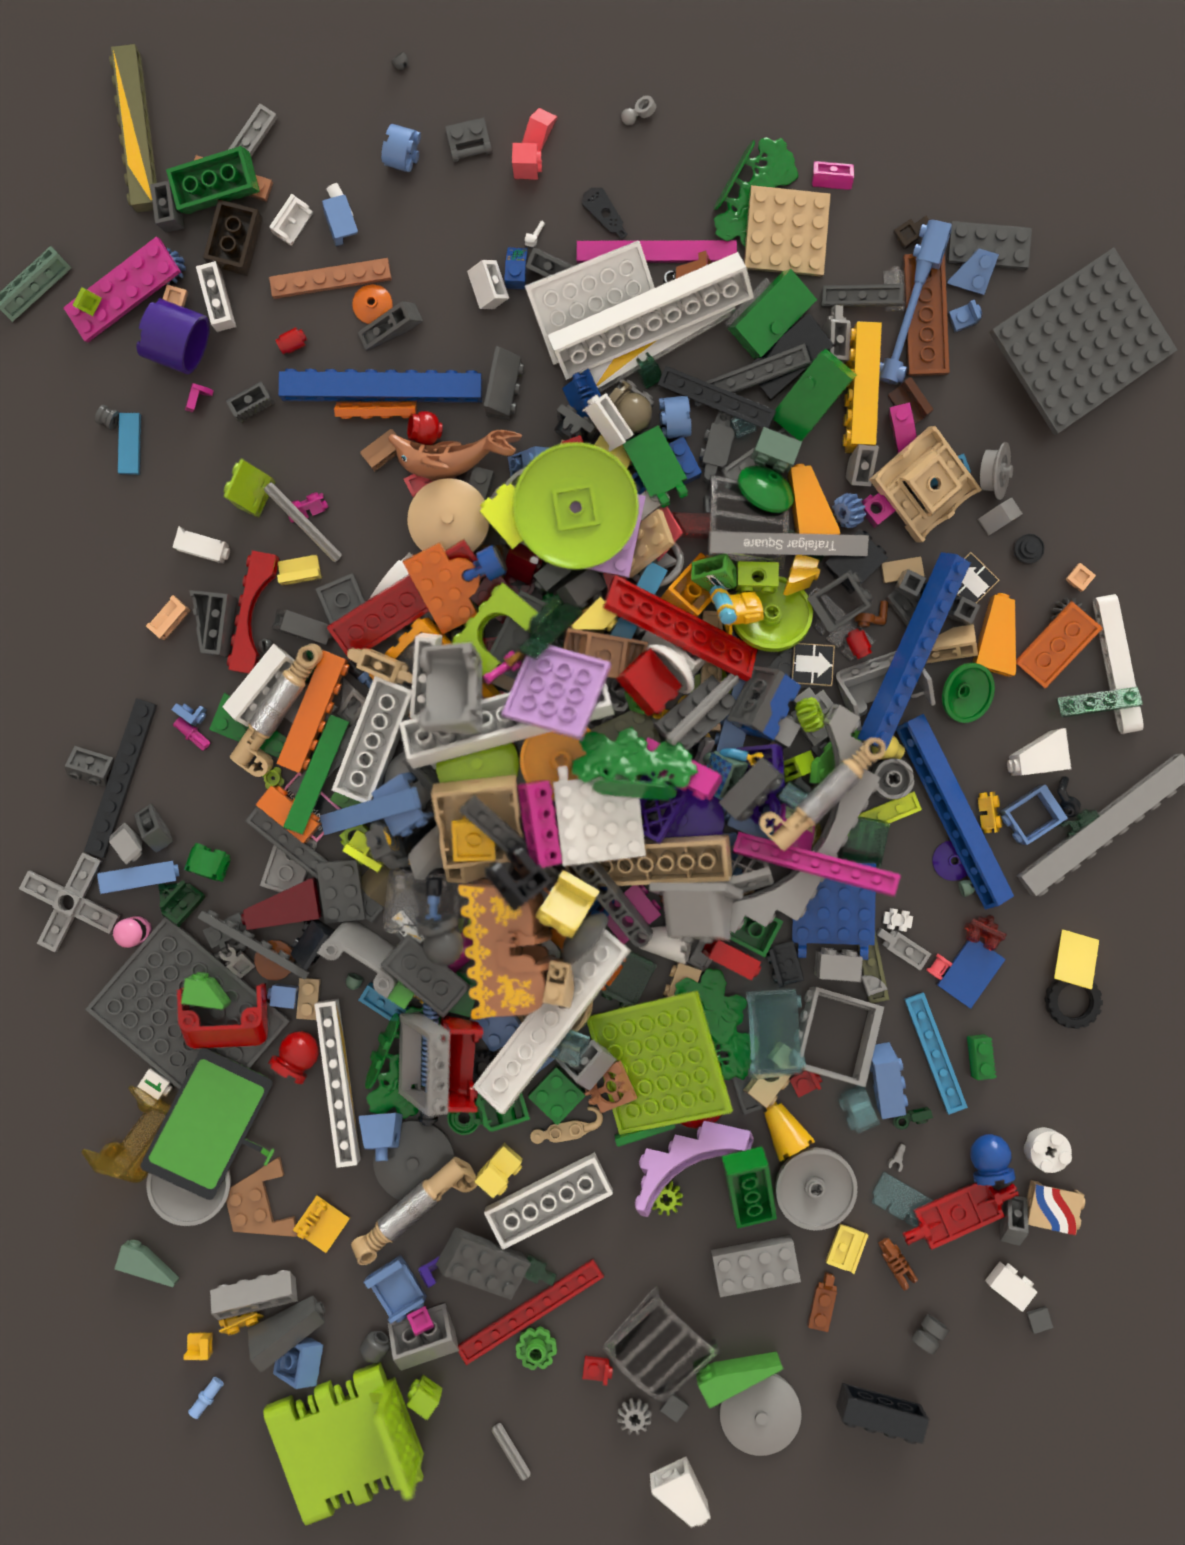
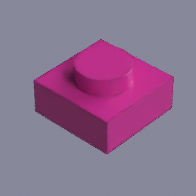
M425 1306L406 1315L415 1336L434 1327Z

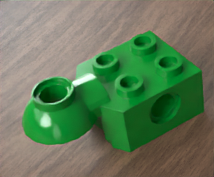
M522 1092L505 1114L498 1112L478 1093L477 1099L474 1102L477 1112H467L470 1116L467 1123L459 1122L458 1116L461 1112H448L447 1115L450 1128L455 1133L461 1135L474 1132L480 1124L490 1132L530 1120Z

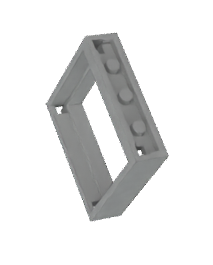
M810 987L805 993L804 1001L806 1004L800 1014L799 1021L801 1024L800 1029L795 1034L794 1040L796 1045L790 1054V1067L852 1085L866 1087L884 1007L819 987ZM818 996L868 1010L853 1077L802 1063Z
M420 1012L400 1014L399 1094L428 1117L448 1114L449 1031ZM445 1035V1041L441 1042L440 1036ZM422 1036L427 1038L426 1093L421 1089Z

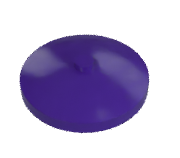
M676 790L677 794L673 797V801L681 798L682 790ZM691 792L664 838L723 835L725 812L723 806L719 803V798L713 796L711 801L707 799L702 801L692 795L694 792ZM671 806L666 808L662 818L671 815ZM660 824L650 827L651 834L656 837L662 830Z

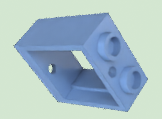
M1046 784L1038 785L1000 810L1003 815L1001 816L1003 823L1007 827L1010 826L1014 832L1012 833L1013 838L1018 844L1021 843L1022 845L1030 844L1068 819ZM1037 795L1053 819L1025 836L1010 812Z

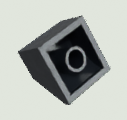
M319 919L307 921L302 928L303 935L301 938L297 937L291 946L293 950L290 955L305 970L316 964L321 956L317 952L335 931Z

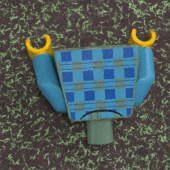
M724 748L721 751L706 753L703 757V761L707 764L706 767L719 773L723 779L714 796L722 799L739 782L748 767L746 760L754 766L757 763L755 757L763 758L764 755L760 752L749 755L747 751L735 748Z

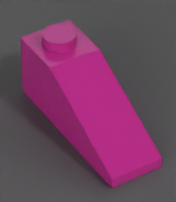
M910 403L890 407L888 411L897 454L917 437Z

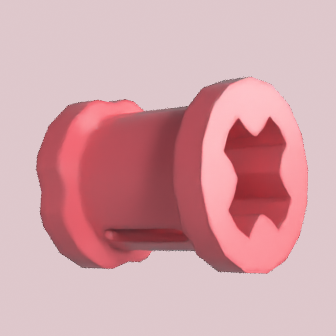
M937 954V959L926 971L937 979L942 980V975L949 966H952V963Z

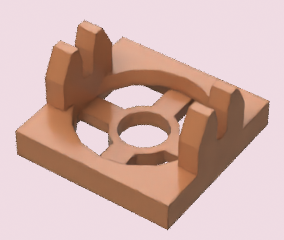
M621 1060L613 1063L603 1075L605 1079L604 1086L598 1088L596 1083L590 1091L588 1089L585 1090V1095H591L592 1097L588 1101L589 1104H597L601 1113L637 1099V1095ZM609 1072L615 1073V1078H611ZM608 1081L615 1082L617 1086L616 1091L613 1092L608 1089ZM618 1091L624 1093L622 1098H620ZM605 1092L611 1094L615 1102L605 1100L601 1094Z

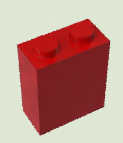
M651 648L641 652L615 678L647 716L661 713L666 708L665 704L667 701L675 699L679 695L677 691L683 686Z
M713 940L712 943H705L701 951L709 959L750 980L756 977L761 969V962L722 940Z

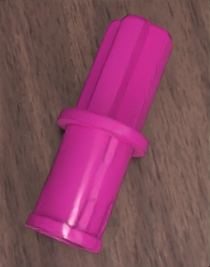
M181 716L174 722L173 726L186 736V740L192 741L202 751L209 747L210 741L198 731L197 727H193Z

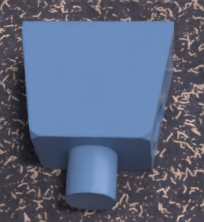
M388 1113L359 1116L364 1148L375 1150L376 1161H388V1149L398 1148L402 1114Z

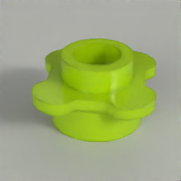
M274 767L273 770L262 776L267 789L270 786L284 785L285 780L281 776L282 770L279 767Z

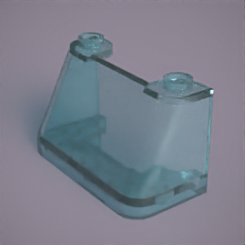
M796 989L746 992L750 1030V1060L752 1062L750 1064V1075L752 1079L802 1074V1070H806L805 1057H801L798 1008L802 1007L801 995H797Z

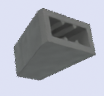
M277 610L271 628L323 645L330 642L332 638L331 633L327 629L329 624L288 610Z

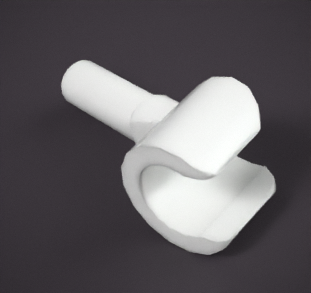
M543 221L539 223L534 234H526V246H536L539 233L545 225Z

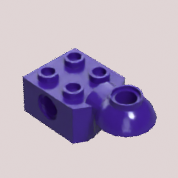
M777 744L736 748L747 751L749 755L757 752L764 755L763 758L767 759L784 776L783 747ZM755 757L756 762H758L760 758ZM746 760L748 767L745 774L753 767L748 760ZM784 778L781 780L782 784L767 795V800L752 810L753 814L750 818L757 825H759V817L766 805L769 806V811L780 816L781 805L776 798V794L785 788ZM766 818L767 824L765 826L772 825L774 818Z

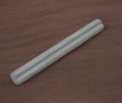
M269 483L264 488V491L333 562H337L341 558L342 554L273 483Z
M729 674L666 736V741L671 745H675L739 682V676Z

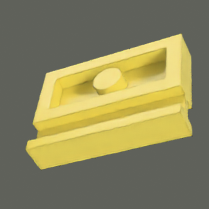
M839 1223L826 1258V1263L854 1274L869 1235Z

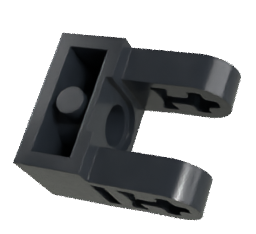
M515 845L507 851L509 861L522 877L517 883L497 861L492 862L485 868L486 876L513 912L553 882L541 865L537 866L520 845Z

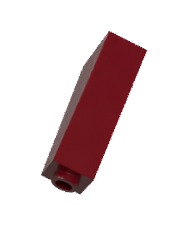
M312 877L244 909V913L241 914L243 926L246 925V930L320 919L322 911L316 878Z

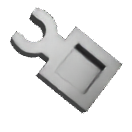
M227 944L230 952L224 954L220 950V957L227 961L225 963L226 967L233 974L242 978L255 967V964L244 952L240 950L236 954L234 946Z

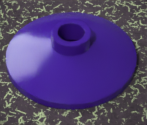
M951 840L943 842L935 849L932 863L934 870L940 877L956 881L968 875ZM953 857H956L958 860L955 865L951 863Z

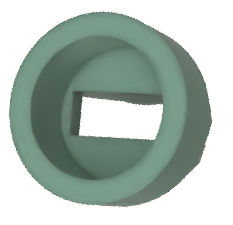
M971 880L958 882L959 890L963 897L972 895L975 892V888H971Z
M348 973L346 986L350 990L358 989L363 982V978L358 974Z

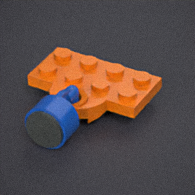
M440 542L403 561L442 635L463 625L471 617L476 616L478 612L470 597L477 591L482 575L486 574L488 579L492 581L507 573L508 569L496 546L491 545L476 553L478 560L473 563L466 560V558L449 560Z

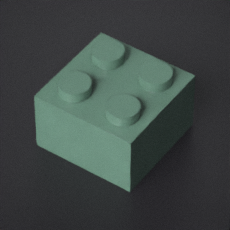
M764 427L757 439L751 459H754V463L758 465L773 467V470L778 473H788L794 465L802 442Z

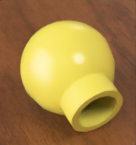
M893 735L885 754L879 759H901L904 755L905 747L899 744L898 739ZM871 746L872 753H877L879 748Z

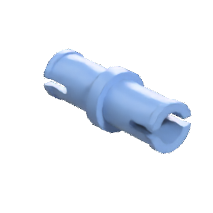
M213 1377L205 1390L198 1394L199 1398L191 1409L188 1410L190 1416L199 1419L206 1407L213 1403V1398L224 1385L221 1379Z

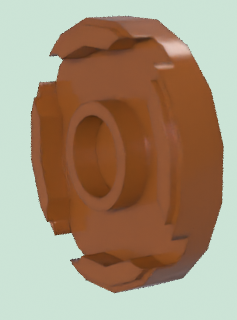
M282 940L268 941V943L273 945L272 949L278 953L282 950L290 955L293 950L291 946ZM256 952L254 964L262 977L268 980H280L291 973L289 970ZM292 956L289 958L294 962L296 961Z

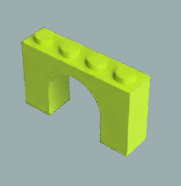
M504 583L493 589L490 599L480 605L476 616L471 617L466 622V628L462 633H458L452 640L453 644L472 643L482 660V676L503 664L486 649L483 642L484 628L491 619L497 616H509L522 628L531 633L544 618Z

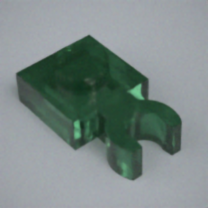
M646 352V360L642 362L638 357L636 362L641 367L638 370L641 381L645 388L648 389L659 382L662 373L658 363Z

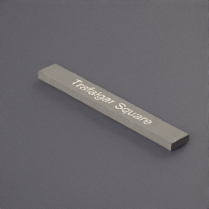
M709 532L708 553L867 556L869 535Z

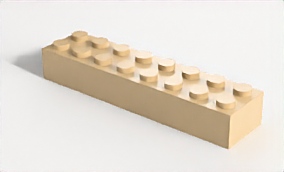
M729 834L664 838L661 844L651 839H644L646 856L599 861L618 886L650 885V883L729 881L733 875ZM570 865L565 866L567 873L582 881ZM586 868L589 874L595 875L592 868ZM599 884L600 887H606L605 884Z

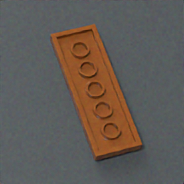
M945 253L940 269L931 268L927 280L922 286L906 336L908 376L948 375L950 373ZM905 254L903 257L905 312L915 284L916 257L913 254Z

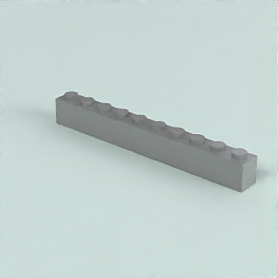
M1182 753L1174 754L1019 873L1016 877L1032 896L1038 895L1039 897L1049 891L1048 887L1050 885L1061 882L1067 872H1073L1081 866L1080 862L1095 856L1097 849L1101 846H1108L1113 842L1112 838L1114 836L1125 833L1132 822L1137 823L1145 817L1144 813L1149 809L1151 811L1161 805L1160 801L1165 797L1170 798L1177 793L1176 789L1179 786H1185V756Z

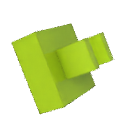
M81 287L73 306L93 316L102 298Z

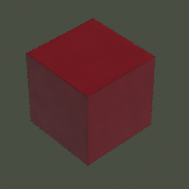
M519 543L513 550L510 548L507 554L505 564L508 570L506 574L530 585L534 578L533 575L541 570L544 560L534 554L528 546Z

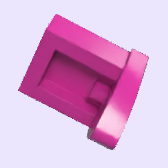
M192 383L185 410L193 412L198 394L212 396L214 390Z

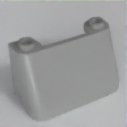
M471 642L422 647L419 664L427 673L426 709L421 710V714H418L419 727L424 731L480 734L482 731V660L479 653Z
M356 920L342 922L317 952L327 960H335L345 951L376 971L378 974L373 981V987L375 991L385 998H388L398 982L395 977L380 965L396 946Z

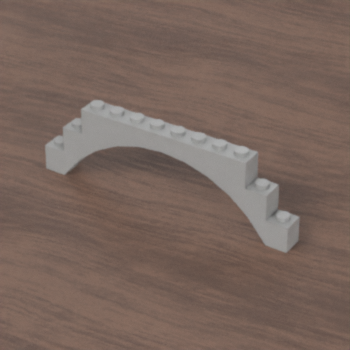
M833 704L823 722L833 747L835 767L837 768L844 759H852V755H856L855 752L857 750L860 751L859 748L863 743L850 736L851 733L857 730L860 717L841 705ZM863 770V778L831 808L829 819L820 839L811 851L837 858L838 850L848 840L847 835L849 831L857 825L859 814L868 806L870 795L878 789L880 777L868 770ZM793 869L788 875L773 885L743 896V899H733L731 931L735 933L737 929L739 930L743 926L745 915L766 927L768 923L770 924L774 920L776 909L798 921L799 917L801 918L805 914L806 905L809 900L815 897L817 886L825 878Z

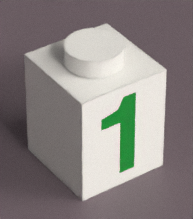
M153 1067L147 1071L137 1086L157 1100L163 1096L167 1097L173 1089L172 1083Z

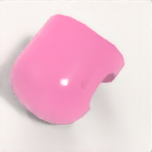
M133 916L120 920L115 925L113 937L116 943L122 947H134L142 944L151 934L152 926L145 918ZM133 919L140 920L146 927V936L143 940H141V926Z

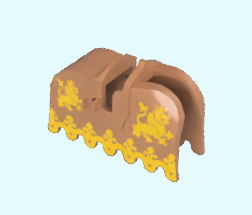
M488 878L474 880L473 885L460 884L458 886L459 894L469 899V903L462 906L460 912L463 917L471 920V924L465 926L462 933L466 938L473 940V945L468 946L464 953L467 958L475 961V965L467 969V976L477 981V986L469 990V996L479 1001V1006L471 1010V1018L476 1020L489 1017L526 1015L538 1010L544 1004L543 997L550 961L559 962L555 955H549L548 949L545 946L536 945L552 938L549 926L542 924L536 918L538 910L545 902L542 894L539 892L513 912Z

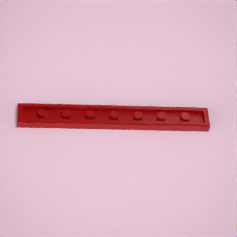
M591 1259L458 1344V1353L466 1366L603 1279L604 1275L595 1260Z

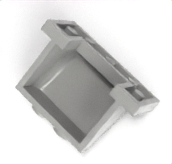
M650 883L649 891L663 896L667 936L669 938L681 939V942L693 943L694 939L700 940L701 943H712L713 940H730L733 899H743L742 890L728 883Z

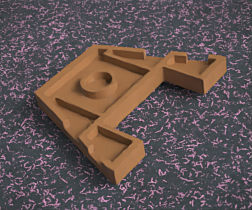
M277 1157L268 1163L267 1166L261 1167L253 1174L231 1186L226 1203L233 1232L297 1236L298 1233L293 1231L296 1226L295 1216L277 1221L273 1220L264 1181L284 1176L280 1157Z

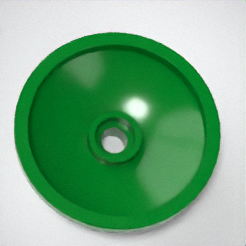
M756 465L748 466L740 472L737 479L738 487L744 497L753 505L773 513L785 512L792 506L794 502L793 490L789 482L775 470Z
M966 663L956 668L949 675L943 688L942 703L945 712L950 718L961 723H969L985 714L992 703L995 692V683L991 672L985 666L978 663Z

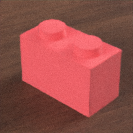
M513 143L512 167L514 179L538 180V172H542V159L537 143Z

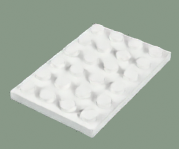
M640 241L633 242L525 286L553 365L559 362L549 340V334L655 288Z

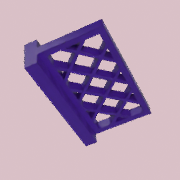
M651 772V775L655 777L656 773ZM643 774L639 782L653 783V780L648 775ZM686 789V791H682L683 794L680 799L673 801V798L669 799L670 802L659 805V801L655 799L656 807L649 809L645 807L648 799L639 798L640 810H643L641 811V816L644 815L645 824L642 827L643 829L647 828V831L643 830V835L661 844L692 791ZM671 806V815L662 818L661 809ZM657 811L659 820L649 823L647 814ZM660 824L662 830L656 837L651 834L650 827Z

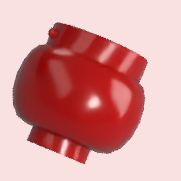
M421 411L418 414L411 413L407 427L408 440L424 445H433L437 439L441 438L442 423L439 422L435 414L428 411Z

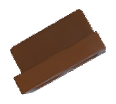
M912 377L906 379L901 386L888 394L894 406L910 403L914 424L920 422L934 410Z

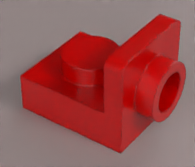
M802 1071L789 1078L798 1098L815 1089H822L819 1084L822 1082V1079L818 1074Z
M585 1356L582 1379L603 1381V1385L607 1386L608 1379H612L613 1366H609L608 1358Z

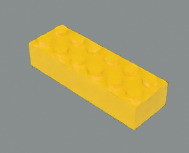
M857 321L854 328H851L849 361L846 362V366L856 373L857 376L849 384L848 393L844 397V406L847 407V414H844L843 426H846V434H843L842 446H845V453H853L858 444L876 445L882 323Z

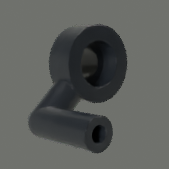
M1063 776L1057 789V793L1061 798L1059 805L1067 817H1075L1079 814L1081 803L1075 797L1068 796L1066 789L1069 778Z

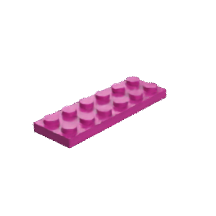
M156 236L87 289L102 298L93 316L74 307L75 299L63 308L83 340L90 342L180 274L181 271L161 239Z

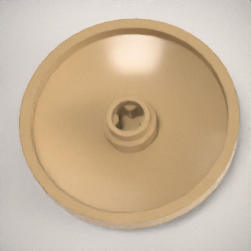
M439 479L427 484L415 495L408 511V528L413 541L422 551L439 542L444 551L465 539L474 553L485 541L490 526L488 520L479 512L482 509L480 505L485 501L484 498L473 486L458 479Z

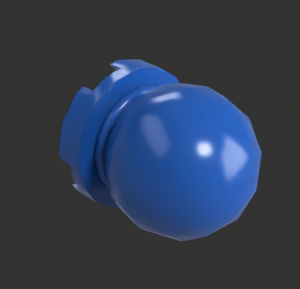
M986 1134L977 1138L970 1148L971 1161L978 1170L973 1173L974 1182H977V1185L989 1186L995 1185V1181L1004 1180L1005 1183L1014 1181L1016 1179L1014 1169L1008 1167L1011 1163V1151L1008 1143L1000 1136Z

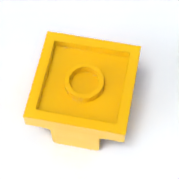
M464 815L462 820H452L454 862L495 861V842Z

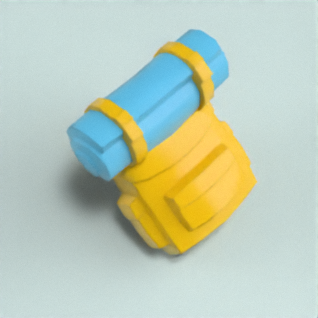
M715 585L710 589V598L727 633L732 635L733 624H750L764 620L762 604L755 592L729 595L723 586Z

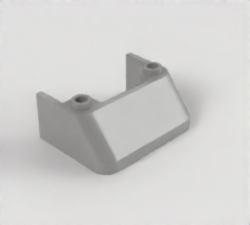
M896 651L837 672V684L847 710L859 717L867 713V703L875 700ZM923 668L911 697L917 698L925 695L930 704L935 705L932 679ZM859 719V726L857 728L858 731L862 730L861 721Z

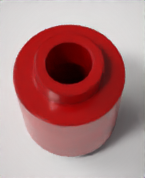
M295 327L279 335V338L275 341L284 355L306 346L304 341L307 338L302 329L298 330Z
M857 628L847 633L848 637L845 640L853 656L856 655L857 660L872 653L870 649L872 646L864 630L859 631Z

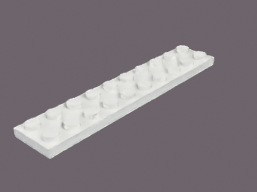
M605 929L595 945L581 959L571 964L575 987L571 1008L544 1003L538 1010L528 1014L474 1084L473 1088L498 1112L505 1114L631 950Z

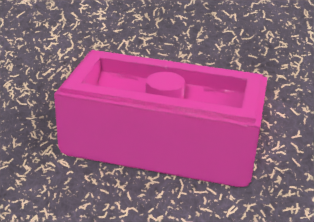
M814 162L813 187L852 189L854 165Z

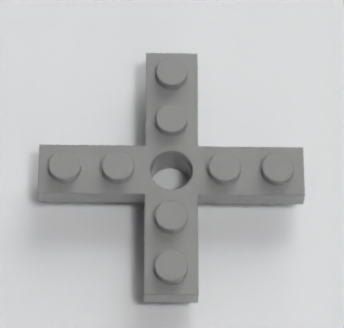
M82 852L65 887L33 871L27 872L19 889L52 905V908H54L37 944L53 952H58L75 917L108 934H112L121 915L85 898L103 862L102 860ZM66 895L71 896L74 900V906L71 910L64 907L63 900Z

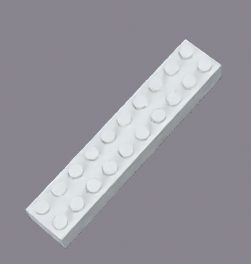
M734 253L549 334V340L565 379L567 380L575 373H582L588 368L590 370L753 299L754 296L746 266L739 253Z
M606 681L589 721L614 715ZM511 692L482 700V731L480 734L424 731L419 727L417 718L400 722L406 757L413 769L551 731L503 717L502 712Z

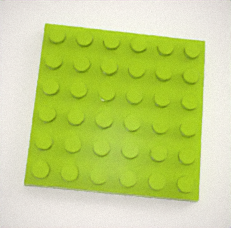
M698 990L590 1015L587 1025L591 1038L605 1047L617 1059L615 1062L621 1060L637 1095V1099L612 1109L620 1135L729 1114L733 1111ZM609 1072L611 1078H615L616 1074ZM608 1081V1089L613 1092L616 1091L617 1086L615 1082ZM618 1091L620 1098H622L624 1093ZM608 1094L610 1102H615L612 1095Z

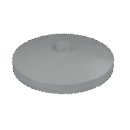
M819 1147L807 1148L790 1156L781 1166L775 1181V1195L781 1211L793 1224L808 1230H824L842 1222L853 1209L857 1198V1180L850 1165L838 1153Z
M228 1170L212 1200L202 1198L153 1174L148 1173L147 1195L153 1209L164 1220L180 1226L198 1225L211 1219L224 1206L231 1188L230 1170Z
M773 1374L721 1402L719 1407L721 1426L726 1437L736 1448L751 1455L765 1456L781 1451L795 1438L801 1424V1406L798 1396L793 1387L777 1374Z

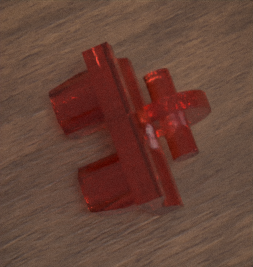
M990 914L986 918L980 916L978 921L973 919L970 923L967 922L964 929L968 930L966 940L977 943L980 936L986 938L983 947L990 951L996 950L999 943L1005 940L1007 934L997 930L999 925L994 923V916Z

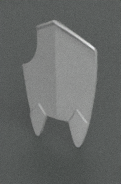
M438 824L419 841L408 856L415 879L424 881L431 871L436 868H443Z

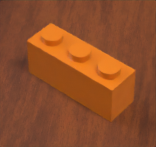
M280 785L278 787L270 786L256 803V806L283 827L295 798L293 800L287 796L288 792ZM312 812L303 835L288 829L286 830L302 843H307L322 824L318 821L320 818Z

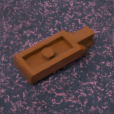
M825 1272L823 1283L818 1282V1286L816 1285L807 1324L808 1328L825 1332L829 1331L837 1294L833 1273Z

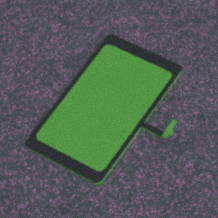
M202 1048L140 1164L141 1169L202 1198L212 1200L242 1144L264 1154L267 1157L264 1165L267 1166L275 1149L272 1148L269 1152L264 1147L245 1139L272 1087V1080L216 1052Z

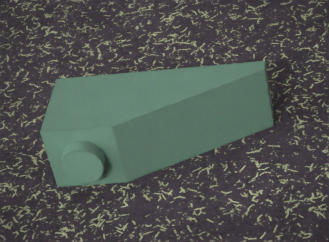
M127 1240L121 1246L115 1270L170 1287H174L179 1281V1277L147 1246L142 1245L140 1241Z

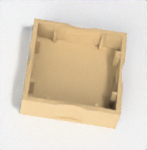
M516 775L433 784L432 800L435 819L440 831V849L444 869L494 862H454L452 820L463 819V814L459 811V808L473 795L479 798L525 839ZM495 843V861L499 863L510 862L507 853Z

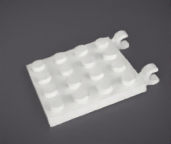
M567 766L557 767L559 782H553L562 866L646 856L639 798L599 794L593 790L592 786L596 781L603 780L602 777H596L586 783H583L580 779L568 781ZM616 775L614 780L630 781L621 775Z

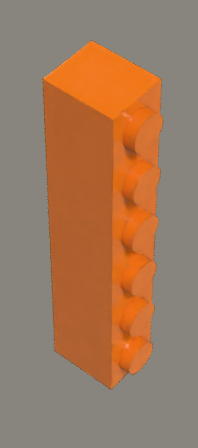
M325 650L322 651L323 657L317 663L276 763L298 773H303L304 770L307 771L311 761L309 759L312 751L315 752L319 742L317 740L319 732H323L327 723L324 721L327 713L330 714L334 707L333 698L341 690L342 684H340L342 676L347 675L350 667L348 665L349 660Z

